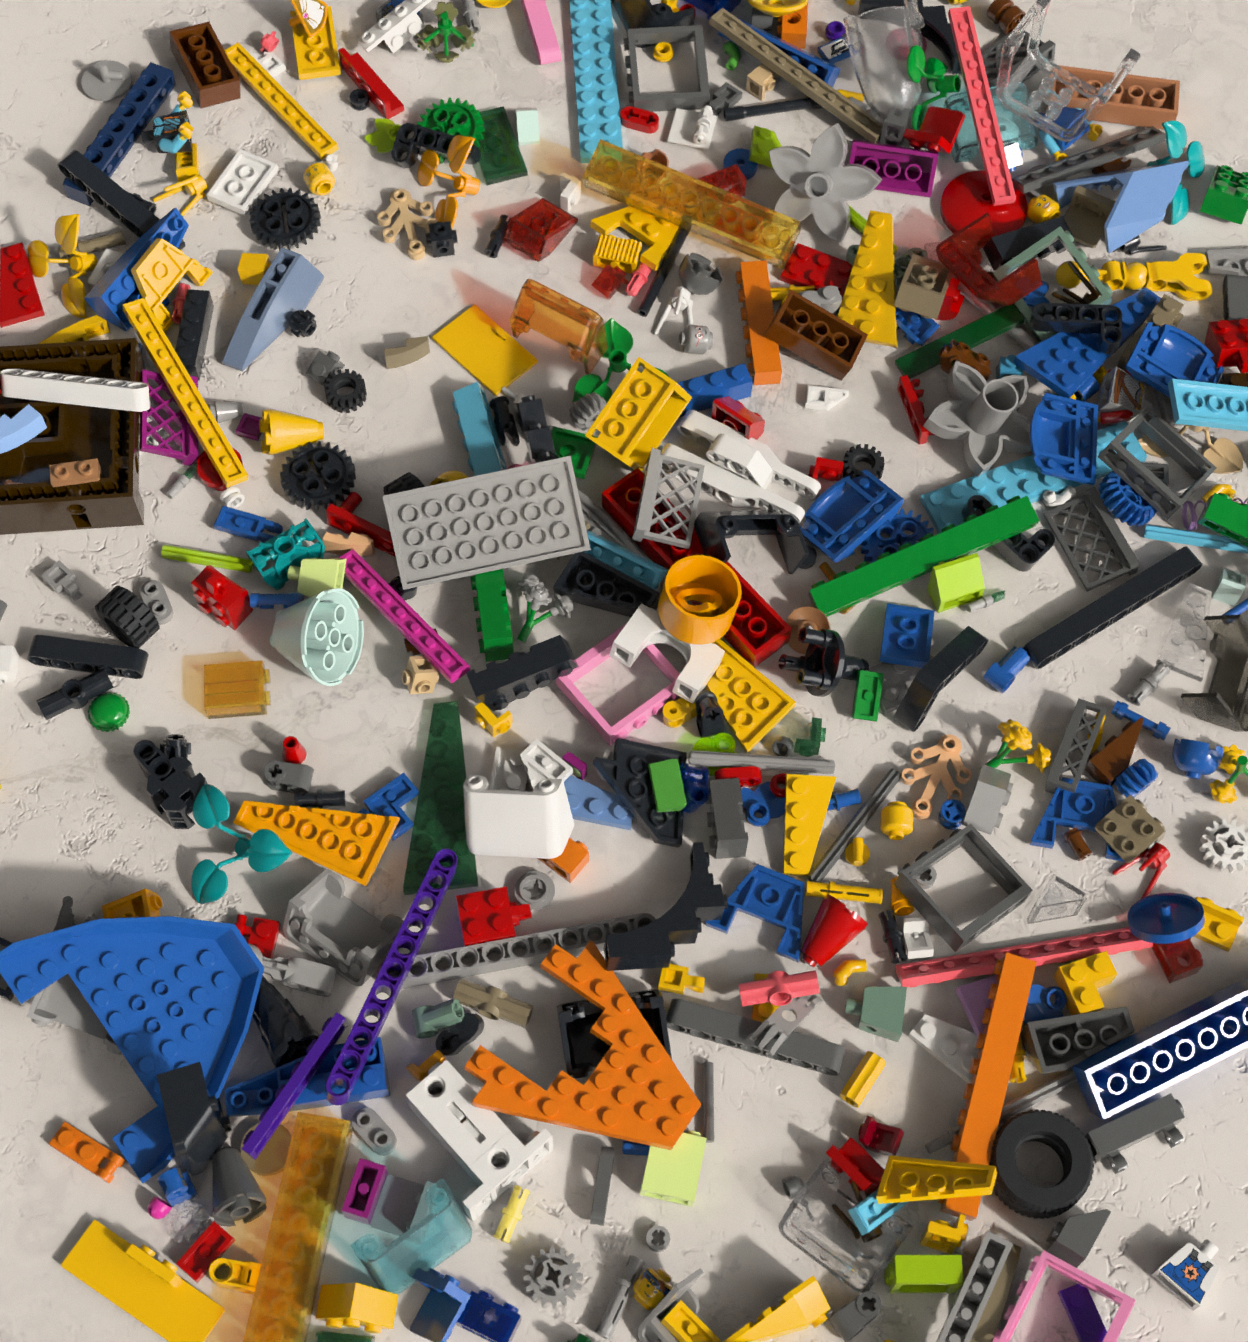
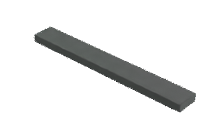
M1153 126L1016 176L1012 178L1013 187L1023 194L1164 142L1166 141V135Z

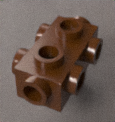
M952 339L948 345L945 344L938 354L941 369L949 374L955 361L958 360L960 363L969 365L977 370L986 381L991 375L988 357L982 353L974 352L964 342H957Z

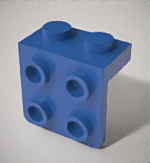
M417 1268L412 1278L430 1289L413 1320L410 1331L431 1342H446L461 1313L465 1310L471 1295L458 1287L460 1282L447 1274L444 1276L432 1268L428 1272Z

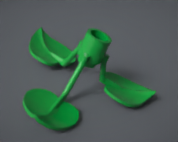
M918 45L912 46L908 54V76L914 83H919L921 76L926 78L928 90L931 93L940 92V94L924 101L922 105L915 106L912 114L913 130L919 131L928 110L926 106L947 97V93L959 92L961 88L959 75L944 76L948 67L936 58H928L925 63V54Z
M610 318L604 324L596 342L597 351L601 357L609 358L610 367L607 369L606 378L602 381V378L596 374H587L581 377L575 385L573 403L577 402L579 397L582 398L587 393L591 394L594 392L604 398L607 403L612 396L611 388L606 385L609 382L611 373H621L631 368V364L627 363L626 354L633 347V337L626 328L618 324L613 318ZM656 368V369H658L659 371H661L662 373H664L665 375H667L668 377H670V376H669L666 372H664L663 370H661V369H659V368Z

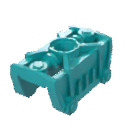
M307 518L296 526L291 525L290 529L267 542L259 543V546L246 551L247 556L263 580L276 590L283 588L285 582L290 580L287 574L291 565L301 567L302 559L324 558V543ZM305 540H317L315 544L309 547L302 546V542ZM291 547V549L288 552H283ZM272 559L275 561L277 559L275 566L264 572L262 571L268 560Z

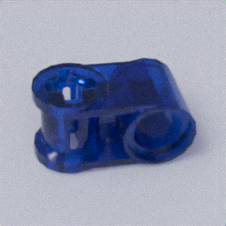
M683 762L679 766L686 798V806L682 810L686 813H693L705 804L709 798V770L706 766H701L700 768L692 767L688 763Z

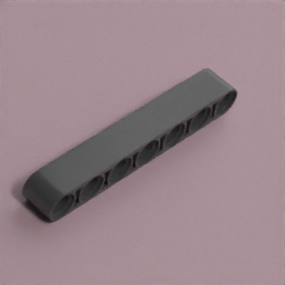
M682 999L671 1000L666 1017L667 1028L823 1074L838 1076L840 1073L845 1048L836 1043L793 1031L776 1053L771 1056L768 1053L780 1035L777 1034L762 1049L758 1045L770 1027H767L754 1042L750 1039L763 1022Z

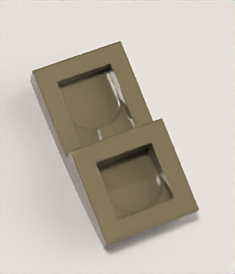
M428 336L408 338L404 347L384 349L387 369L413 363L429 354Z

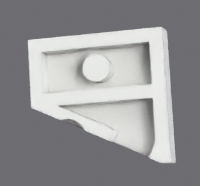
M537 738L520 754L521 763L533 790L542 779H563L564 782L573 773V768Z

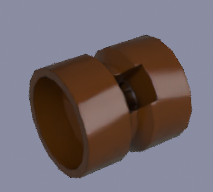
M994 0L987 10V17L995 24H1000L999 28L1006 34H1009L1017 27L1022 26L1026 19V13L1018 6H1014L1012 0Z

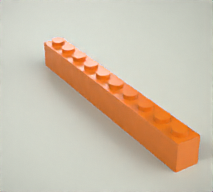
M1007 952L1001 959L996 960L993 974H996L997 977L995 984L991 983L987 998L991 999L990 1006L985 1008L982 1015L981 1023L985 1024L983 1033H979L976 1040L975 1048L979 1049L977 1058H973L970 1065L969 1073L973 1074L971 1084L967 1083L964 1090L963 1099L967 1101L965 1109H960L957 1118V1124L961 1126L959 1134L954 1135L951 1143V1150L954 1151L951 1162L989 1165L991 1149L994 1146L993 1141L995 1140L1037 961ZM982 1195L938 1199V1203H941L940 1212L956 1217L959 1214L966 1215V1220L972 1221L977 1218Z

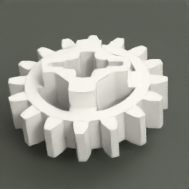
M1223 818L1219 824L1213 821L1210 827L1207 826L1203 831L1204 835L1199 840L1203 843L1199 850L1206 852L1203 860L1210 859L1212 861L1211 868L1218 865L1220 872L1228 868L1229 872L1233 873L1236 868L1242 871L1245 865H1248V832L1245 833L1243 831L1245 825L1236 826V820L1234 819L1230 824H1227L1226 819Z

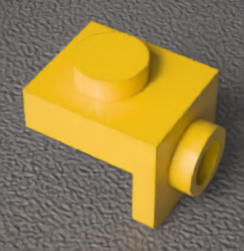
M483 702L474 707L476 723L481 729L486 728L493 737L499 733L503 734L510 729L513 720L509 710L496 718Z

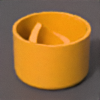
M693 555L682 558L674 563L666 575L658 601V615L663 627L676 639L689 644L703 645L719 640L729 630L741 599L742 590L737 575L727 564L710 556ZM696 600L702 602L703 604L692 606L689 605L686 601Z

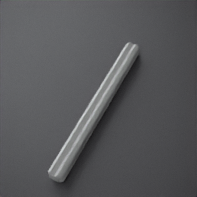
M690 751L688 757L689 764L696 766L727 768L756 766L761 770L833 774L835 771V762L830 759Z

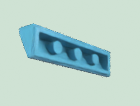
M587 531L591 550L583 552L654 590L658 588L668 569L591 531Z

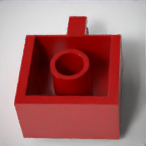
M1248 319L1209 322L1204 344L1213 353L1214 356L1211 358L1217 368L1219 366L1237 367L1240 373H1248Z
M212 565L206 566L191 582L194 591L193 595L198 602V608L207 615L210 613L215 616L217 622L223 627L229 626L236 630L253 612V608L250 606L248 591L217 571Z
M507 886L456 896L465 946L516 937L514 926L520 925L519 921L532 918L530 904L516 905V902H509Z

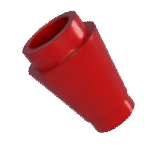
M294 736L286 737L283 741V761L301 764L306 758V749Z

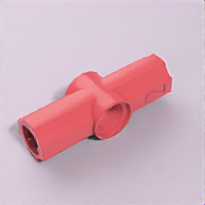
M816 970L791 975L784 971H774L768 974L766 979L739 983L742 1006L770 1002L775 1006H784L790 1003L792 998L820 993Z

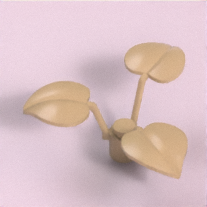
M1184 425L1178 432L1182 435L1188 428L1194 432L1204 431L1209 449L1204 452L1203 456L1217 467L1213 473L1228 474L1240 472L1243 469V458L1235 443L1226 438H1219L1213 445L1210 440L1209 427ZM1144 433L1138 440L1147 454L1159 458L1170 457Z

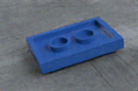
M887 603L879 662L923 668L930 660L935 610Z

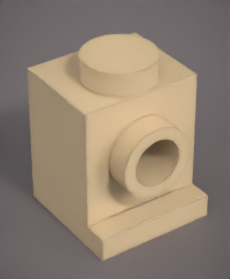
M761 63L747 75L746 90L762 101L764 100L765 93L775 87L776 78L779 75Z

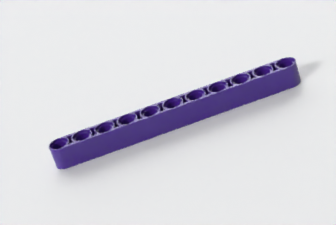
M442 849L435 855L328 1077L326 1098L332 1105H343L348 1101L452 882L458 859L455 852L450 849ZM448 862L451 866L443 867L440 863ZM438 883L441 887L435 889L430 884ZM426 904L430 906L431 909L422 910L419 906ZM411 926H417L421 930L418 932H412L408 928ZM400 948H407L410 953L401 954L398 950ZM390 970H395L399 972L400 975L392 977L389 976L387 972ZM386 993L389 998L382 1000L377 998L376 995ZM373 1015L378 1018V1021L370 1023L365 1018ZM362 1038L367 1041V1044L358 1046L354 1041ZM346 1062H353L356 1067L348 1070L342 1065ZM339 1085L344 1087L345 1091L337 1094L332 1092L331 1089Z

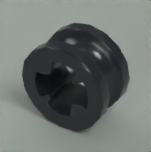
M363 89L353 90L350 93L351 107L357 111L365 110L369 106L368 93Z

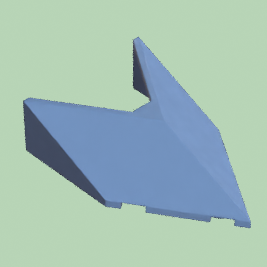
M1189 161L1111 171L1053 183L1055 200L1059 204L1060 209L1071 203L1074 191L1078 185L1089 190L1095 188L1097 191H1100L1103 185H1110L1113 191L1122 187L1104 225L1106 251L1111 253L1164 219L1166 208L1176 193L1182 180V174L1187 169Z

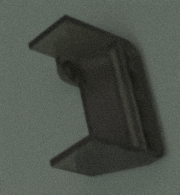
M1241 614L1205 616L1204 621L1214 633L1213 639L1210 641V651L1218 661L1208 693L1181 694V699L1198 719L1236 732H1247L1248 624Z

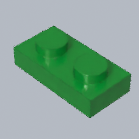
M858 670L851 718L877 722L884 673Z

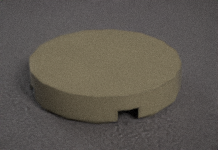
M256 1124L246 1132L240 1145L241 1156L248 1168L254 1173L261 1176L276 1175L285 1170L293 1158L295 1152L294 1140L289 1130L280 1124L255 1160L242 1150V1147L244 1146L243 1140L249 1131L256 1129L258 1126Z

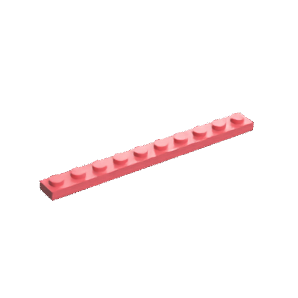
M970 6L951 8L948 11V17L993 206L1014 203L1016 196Z
M1127 927L896 965V975L902 987H917L918 985L942 983L943 981L991 975L993 974L996 960L1001 959L1006 952L1037 961L1036 967H1041L1046 964L1065 963L1070 960L1083 959L1107 951L1109 955L1131 950L1139 951L1144 948L1153 947V943L1137 938Z

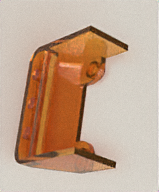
M532 279L525 281L510 317L513 337L518 338L521 333H528L530 329H533L566 346L570 359L577 363H584L585 374H591L608 348L603 318L594 310Z

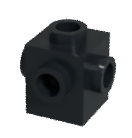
M450 221L429 224V233L425 235L427 247H432L433 258L455 255L454 243H458L456 230L451 229Z

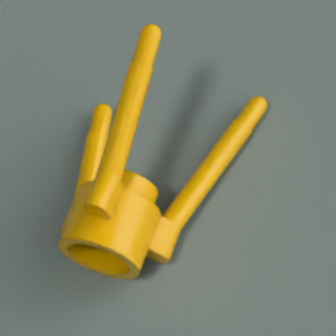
M197 174L189 179L165 187L164 191L167 192L153 198V202H157L185 189L190 196L195 195L196 197L180 213L184 216L201 198L205 197L204 191L207 190V184L203 177Z

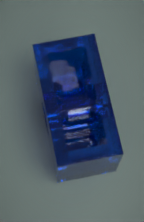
M471 1290V1297L466 1304L465 1310L461 1313L457 1325L489 1342H512L522 1321L521 1315L518 1314L519 1309L504 1302L503 1306L494 1302V1297L485 1291L479 1290L476 1293ZM494 1312L497 1321H490L489 1324H486L484 1315L490 1316Z

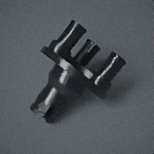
M802 627L799 631L798 639L801 643H809L805 656L793 657L782 654L778 661L784 663L778 664L781 670L797 672V683L800 685L804 684L808 692L817 697L829 695L836 688L840 678L856 681L858 670L869 671L868 661L863 658L845 655L841 636L838 632L830 629L818 631Z

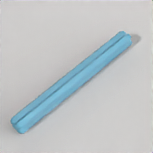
M1146 525L1144 528V538L1248 554V547L1225 536L1154 525Z

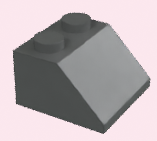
M1103 1209L1071 1216L1064 1223L1059 1221L1046 1242L1050 1243L1046 1252L1077 1268L1087 1258L1111 1211Z

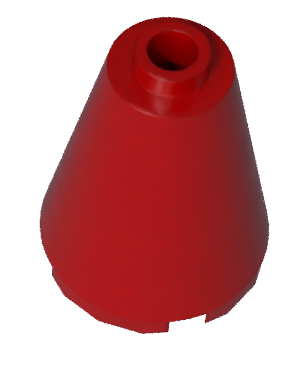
M827 894L822 900L800 952L804 955L801 959L813 968L816 964L820 967L823 966L864 931L868 925L867 922L856 912H851L846 908L844 903Z

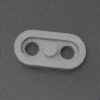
M157 580L145 582L140 589L143 602L153 612L159 625L168 623L173 618L174 612L162 583ZM159 608H164V609H163L162 611H160V612H157V611H156V610L159 609Z
M361 1108L354 1113L352 1126L371 1150L380 1156L391 1154L397 1145L396 1136L391 1128L371 1108ZM369 1117L370 1121L368 1124L363 1125L360 1123L361 1119ZM386 1136V1143L379 1144V1137Z

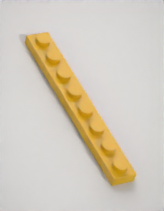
M239 42L224 50L239 76L321 160L338 150V144Z

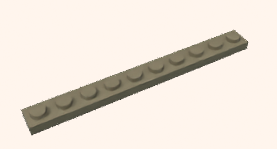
M722 8L710 17L709 24L864 138L875 143L881 138L882 123L727 10Z

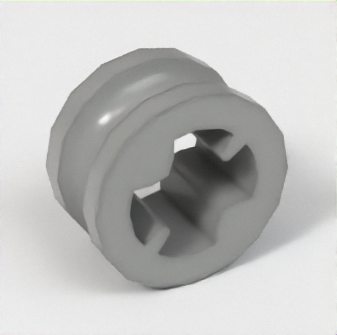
M933 866L925 871L929 874V881L927 879L922 881L920 879L921 875L914 879L922 889H929L935 883L937 873Z
M653 1226L646 1234V1243L652 1251L662 1252L670 1244V1234L663 1226ZM654 1232H657L658 1235L659 1232H662L665 1235L663 1237V1245L659 1246V1243H657V1246L651 1243Z

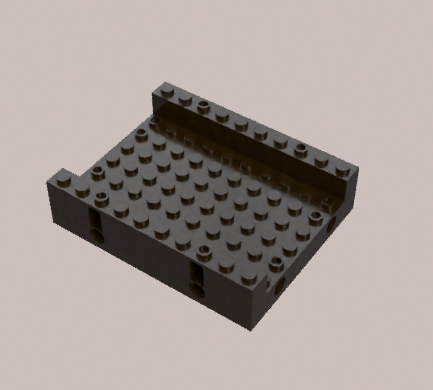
M136 338L0 347V371L4 369H23L140 382V373L142 370H146ZM0 393V417L5 414L12 419L29 404L42 415L47 426L45 430L24 444L0 454V535L144 525V503L139 493L140 412L4 397ZM98 459L103 472V478H100L99 481L52 487L49 465ZM9 479V480H11L12 482L21 483V484H7V485H4V481Z

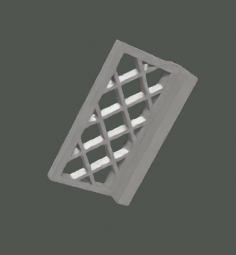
M652 448L647 460L632 540L641 542L642 538L689 549L705 465L660 455L661 450ZM662 463L672 465L675 472L667 475L662 469ZM688 469L698 472L697 477L691 481L684 474V471ZM677 475L685 483L678 488L670 480ZM664 482L672 490L665 495L658 489V486ZM689 488L694 497L686 501L680 492ZM673 495H676L682 503L675 508L667 501ZM660 502L668 510L662 515H659L654 509V506ZM682 508H685L690 514V517L684 521L676 513ZM672 515L678 524L668 528L663 519ZM657 522L664 530L660 534L649 532L650 526ZM681 528L686 534V541L677 539L672 532Z

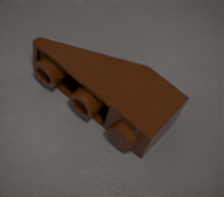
M1142 717L1135 723L1133 721L1127 723L1121 730L1122 734L1118 737L1113 735L1104 744V749L1101 751L1097 749L1089 755V762L1085 771L1098 784L1112 786L1117 777L1128 768L1144 721Z

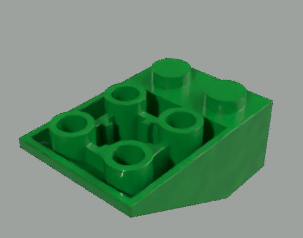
M1217 165L1200 212L1242 225L1248 210V172L1240 173L1234 171L1229 166Z

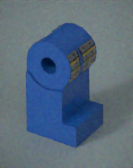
M178 1167L162 1173L157 1178L167 1201L173 1208L198 1195L188 1172L182 1174Z

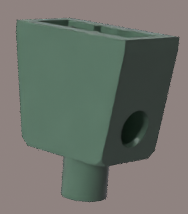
M865 987L861 1000L846 999L845 1013L859 1015L858 1029L899 1042L902 1035L907 987Z

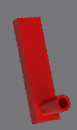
M351 492L340 507L330 504L326 509L327 525L348 535L351 532L365 534L373 539L375 548L396 557L390 531L352 514L362 502V497L358 493Z

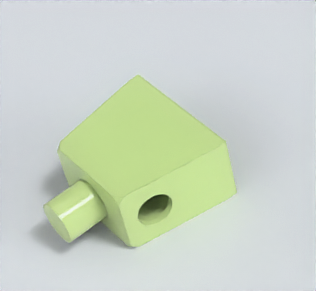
M302 559L301 567L291 565L287 576L290 580L298 581V593L308 597H312L330 588L342 589L347 559Z

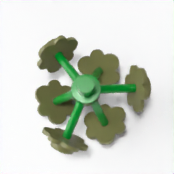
M441 1L437 3V9L434 10V15L438 19V27L434 28L432 25H426L421 33L424 40L416 33L418 39L415 41L418 43V48H421L423 51L427 49L429 53H431V50L428 47L438 48L444 41V51L435 54V58H438L443 63L453 62L454 58H458L459 54L448 50V36L451 33L453 34L450 37L451 41L454 42L453 44L456 48L462 47L460 51L463 52L465 49L470 50L474 46L475 39L473 36L475 32L468 29L466 25L453 27L452 22L454 17L458 15V10L453 7L451 2L445 3Z

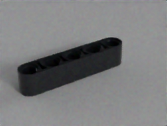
M35 635L33 636L27 660L38 666L94 673L104 668L107 675L141 679L144 675L149 654L145 650L134 647Z

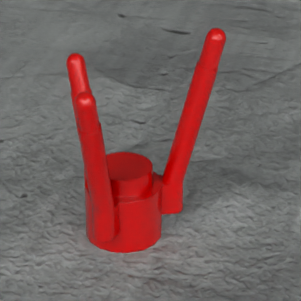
M1155 843L1150 849L1144 850L1132 862L1119 866L1112 874L1117 875L1141 859L1144 860V863L1139 867V871H1143L1146 867L1151 869L1157 868L1141 897L1143 899L1149 896L1162 871L1167 867L1166 861L1170 858V852L1164 845Z

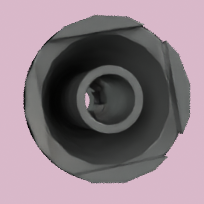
M229 1146L220 1148L212 1158L213 1217L215 1223L220 1226L232 1227L236 1226L235 1221L242 1219L244 1224L251 1222L266 1211V1197L240 1152Z

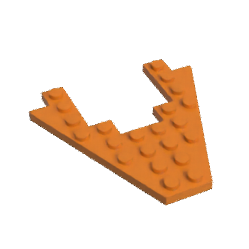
M590 940L578 958L555 944L542 961L540 968L603 1010V1013L595 1022L590 1032L611 1046L584 1085L561 1070L546 1091L480 1045L464 1067V1070L484 1083V1086L473 1099L471 1105L482 1109L672 1150L702 1104L614 972L607 971L605 959L595 943Z

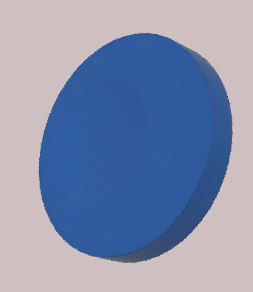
M1160 893L1145 897L1132 905L1127 915L1129 929L1134 936L1143 941L1157 944L1176 943L1189 939L1196 935L1205 923L1204 909L1201 903L1193 897L1179 893Z

